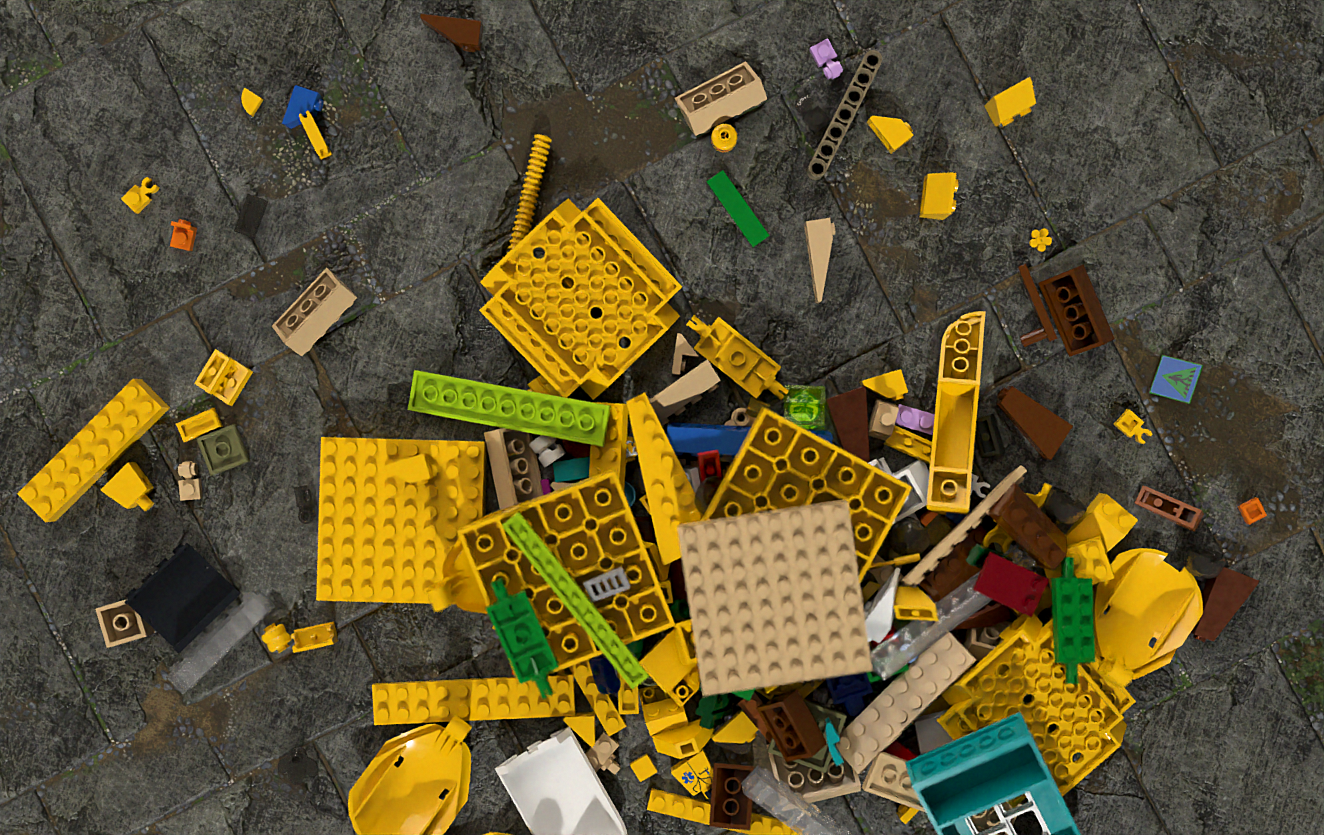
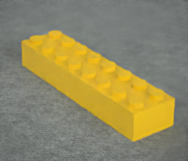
M132 379L17 494L46 523L57 521L170 407L142 379Z

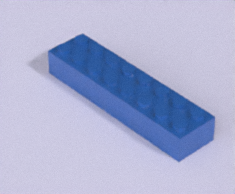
M668 422L667 437L676 455H682L683 452L691 453V456L698 457V453L718 450L719 458H722L723 454L732 455L731 458H735L752 426ZM805 429L832 444L833 435L828 430Z

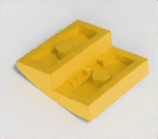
M215 349L194 384L226 404L233 406L253 371Z

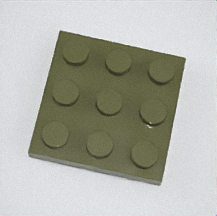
M803 699L820 731L823 733L826 742L825 719L827 717L830 718L840 736L847 715ZM772 737L768 752L783 757ZM828 743L813 757L793 761L826 773L832 757Z

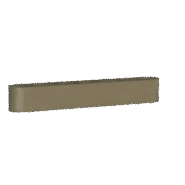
M870 50L862 59L807 168V175L812 180H819L824 176L882 63V56L878 51ZM867 59H875L876 65H869ZM858 76L866 77L867 83H860ZM852 93L857 95L858 101H851L848 95ZM842 111L847 112L849 119H842L839 113ZM830 130H838L840 137H832ZM821 148H829L831 155H823ZM812 166H820L822 173L815 174L812 171Z

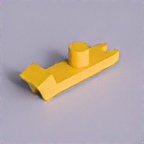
M306 111L307 117L300 113V121L320 159L332 155L310 111Z

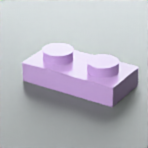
M901 404L897 405L899 411L895 421L896 425L932 435L935 414Z

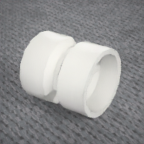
M541 435L529 443V446L534 453H539L538 459L545 468L566 454L560 444L555 443L556 438Z

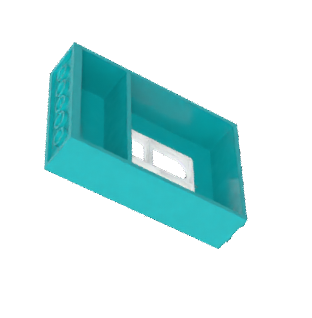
M1020 712L905 762L911 785L938 835H996L1000 832H1006L1008 835H1017L1010 822L1011 818L1030 810L1034 811L1042 827V835H1081ZM1025 793L1028 799L1025 804L1008 811L1004 810L1001 803ZM994 807L1000 823L984 831H977L970 816Z

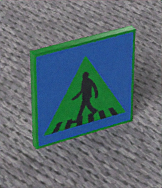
M1162 355L1149 393L1190 404L1203 365Z

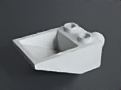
M896 567L871 602L867 601L863 607L868 642L874 640L880 644L891 629L895 615L893 605L897 586H899L900 569Z

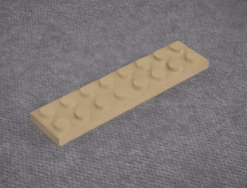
M1020 465L1009 473L899 584L904 587H914L925 578L923 573L933 570L940 563L937 559L941 560L944 556L946 557L954 549L951 545L955 546L958 542L960 543L968 535L966 531L969 532L972 528L974 529L982 521L980 517L983 518L988 515V512L1014 482L1019 485L1025 479L1022 475L1027 470Z
M945 629L918 656L919 658L908 666L909 670L902 672L840 733V741L837 742L836 746L841 755L858 774H861L873 762L878 751L883 752L976 661L975 657L949 630Z
M878 751L862 785L863 790L926 812L911 785L905 764L907 760ZM1007 801L1001 803L1004 810L1013 809ZM994 807L970 816L975 828L979 832L1000 823ZM1017 816L1011 818L1010 822L1012 826ZM1000 832V833H998V834H996V835H1008V834H1007L1006 832Z

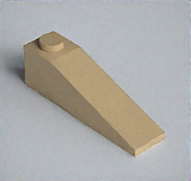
M830 218L811 220L804 223L815 303L822 301L833 235H835V225L831 223Z

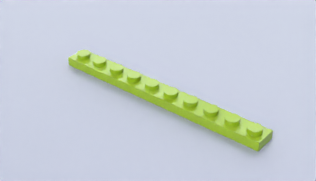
M517 512L504 522L502 527L629 686L634 689L649 677L647 671L521 513Z

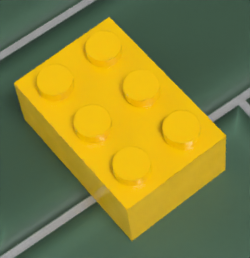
M1101 536L1067 545V555L1065 557H1074V576H1077V578H1092V585L1115 578ZM1061 563L1055 570L1044 568L1051 590V578H1060L1062 576Z

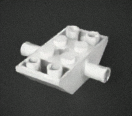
M884 457L878 459L887 474L912 487L893 524L904 519L912 534L917 533V530L921 531L924 527L921 525L915 512L927 505L929 469L925 462L916 460L901 470L892 473Z

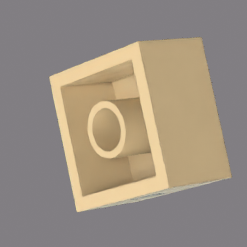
M126 600L96 608L107 648L155 633V630L128 604L124 603Z

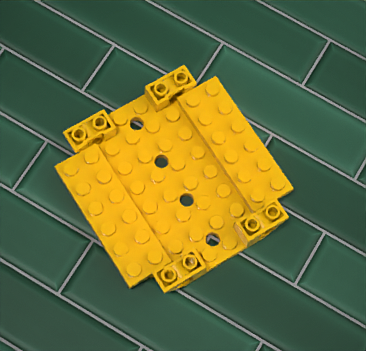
M568 198L540 222L480 281L494 297L479 311L549 384L565 398L580 386L594 400L680 317L667 302L682 286L599 198L582 212ZM537 247L545 251V256L541 259H537L533 255V250ZM566 277L573 280L574 284L570 289L562 286V280ZM598 307L601 309L602 316L599 319H594L590 315L592 308ZM621 337H627L630 340L628 348L623 349L619 346V339Z
M1022 614L998 635L1003 641L974 667L970 666L942 694L943 698L950 705H954L936 721L955 741L1020 712L1063 797L1121 746L1127 727L1122 713L1136 701L1124 687L1114 686L1097 673L1100 662L1096 658L1095 662L1080 663L1078 665L1079 684H1066L1065 664L1054 663L1053 618L1042 627L1043 623L1035 614L1032 617ZM1006 665V672L998 674L999 667ZM1031 694V701L1029 703L1024 704L1023 698L1026 695ZM1055 723L1056 729L1053 732H1048V727ZM1077 752H1080V758L1076 761H1073V755ZM1024 793L1007 802L1012 808H1015L1026 798V795Z

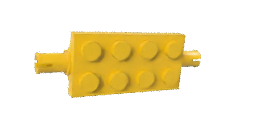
M696 315L692 316V321H688L686 325L697 332L701 338L693 349L757 399L764 389H768L780 400L785 397L782 393L786 395L789 392L774 377L781 369V366L720 317L711 326H707Z

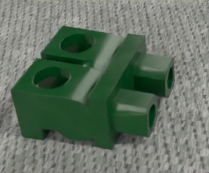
M700 682L699 691L703 692L702 684ZM726 692L703 696L699 701V707L696 709V714L701 716L699 725L711 729L714 724H724L725 716L732 713L733 708L730 706L733 703L735 694Z

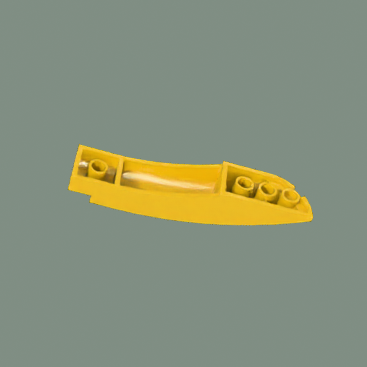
M985 311L971 312L960 316V319L948 326L942 338L926 505L930 511L946 515L947 512L968 514Z

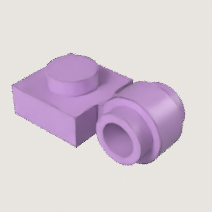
M828 39L810 47L809 50L818 67L826 66L823 68V72L827 79H834L840 76L843 69L839 61H832L837 58V55Z

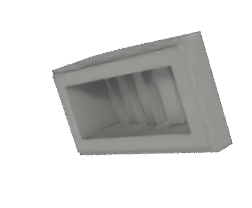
M622 566L583 583L591 602L631 588ZM618 575L622 584L618 585L614 576ZM611 578L614 585L613 588H610L607 579ZM601 581H603L606 588L604 592L599 584ZM593 584L596 585V588L599 592V594L595 595L591 587V585Z

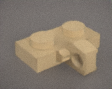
M605 731L598 737L593 748L590 747L585 755L595 772L600 768L603 771L607 768L613 774H616L620 769V765L614 760L616 756L613 752L618 748L619 743L611 736L609 737Z

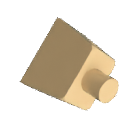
M876 398L868 424V436L881 440L891 437L899 407L895 403Z

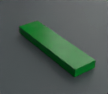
M723 170L706 181L752 248L770 236Z

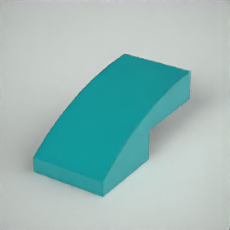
M590 457L553 462L555 482L589 477Z
M827 717L825 719L827 743L836 766L844 762L840 751L835 745L836 742L840 741V736L830 718Z

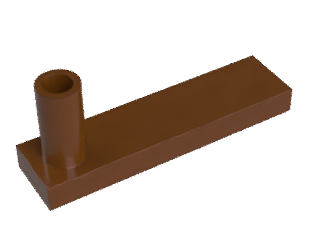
M1026 264L1017 267V272L1041 325L1040 328L1019 336L1023 347L1046 339L1047 342L1058 339Z

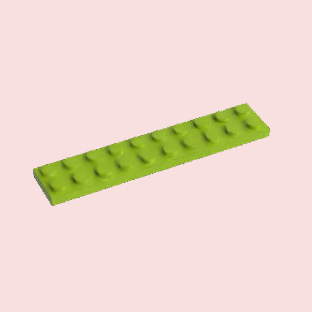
M414 370L408 410L603 447L611 406Z

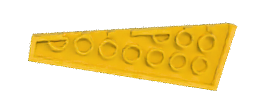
M644 392L626 401L660 558L664 566L682 557L677 525L699 522L705 512Z

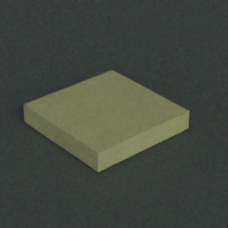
M236 424L196 438L210 476L250 462Z

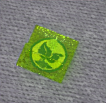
M785 385L789 392L786 395L784 394V418L804 429H824L825 386Z

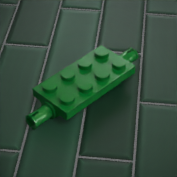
M1064 557L1061 561L1062 576L1060 578H1051L1054 663L1065 664L1066 684H1079L1078 665L1080 663L1095 662L1092 578H1077V576H1074V557Z
M497 579V583L495 580L490 583V586L498 601L487 606L485 609L519 683L535 682L541 698H547V694L548 696L554 694L547 679L548 673L559 668V664L526 591L523 590L514 595H509L503 579Z

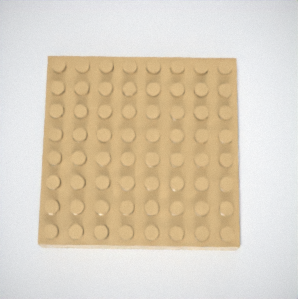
M846 500L677 525L703 696L872 671L848 502Z

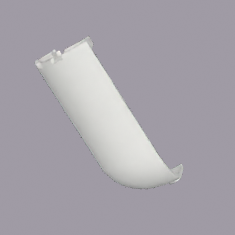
M570 727L552 733L550 735L551 738L543 742L539 740L527 747L528 752L525 751L518 756L515 754L495 768L532 835H627V830L621 816Z

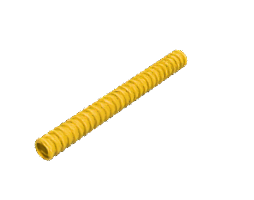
M534 135L535 141L532 142L534 147L531 148L532 153L529 155L531 159L528 160V172H525L527 177L524 178L525 184L522 185L524 190H521L522 196L519 198L521 203H518V215H515L517 220L514 221L515 227L512 228L514 233H511L512 240L509 241L511 243L508 246L509 252L530 233L529 228L532 227L530 222H533L532 216L535 214L533 210H536L534 205L537 204L536 198L539 197L537 192L540 191L539 186L542 184L540 179H543V167H546L544 162L547 161L546 155L549 154L547 149H550L549 143L552 141L550 137L545 135Z

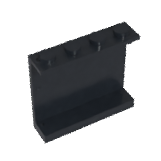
M180 543L172 551L174 555L169 560L165 557L156 566L159 569L153 575L148 573L141 580L143 583L138 589L134 587L125 595L127 600L124 602L172 645L178 654L241 594L188 543L185 545Z

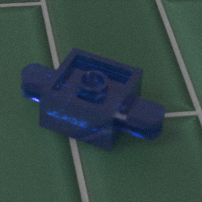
M866 672L824 678L834 705L844 702L847 712L854 717H857L866 709L863 695L873 692Z

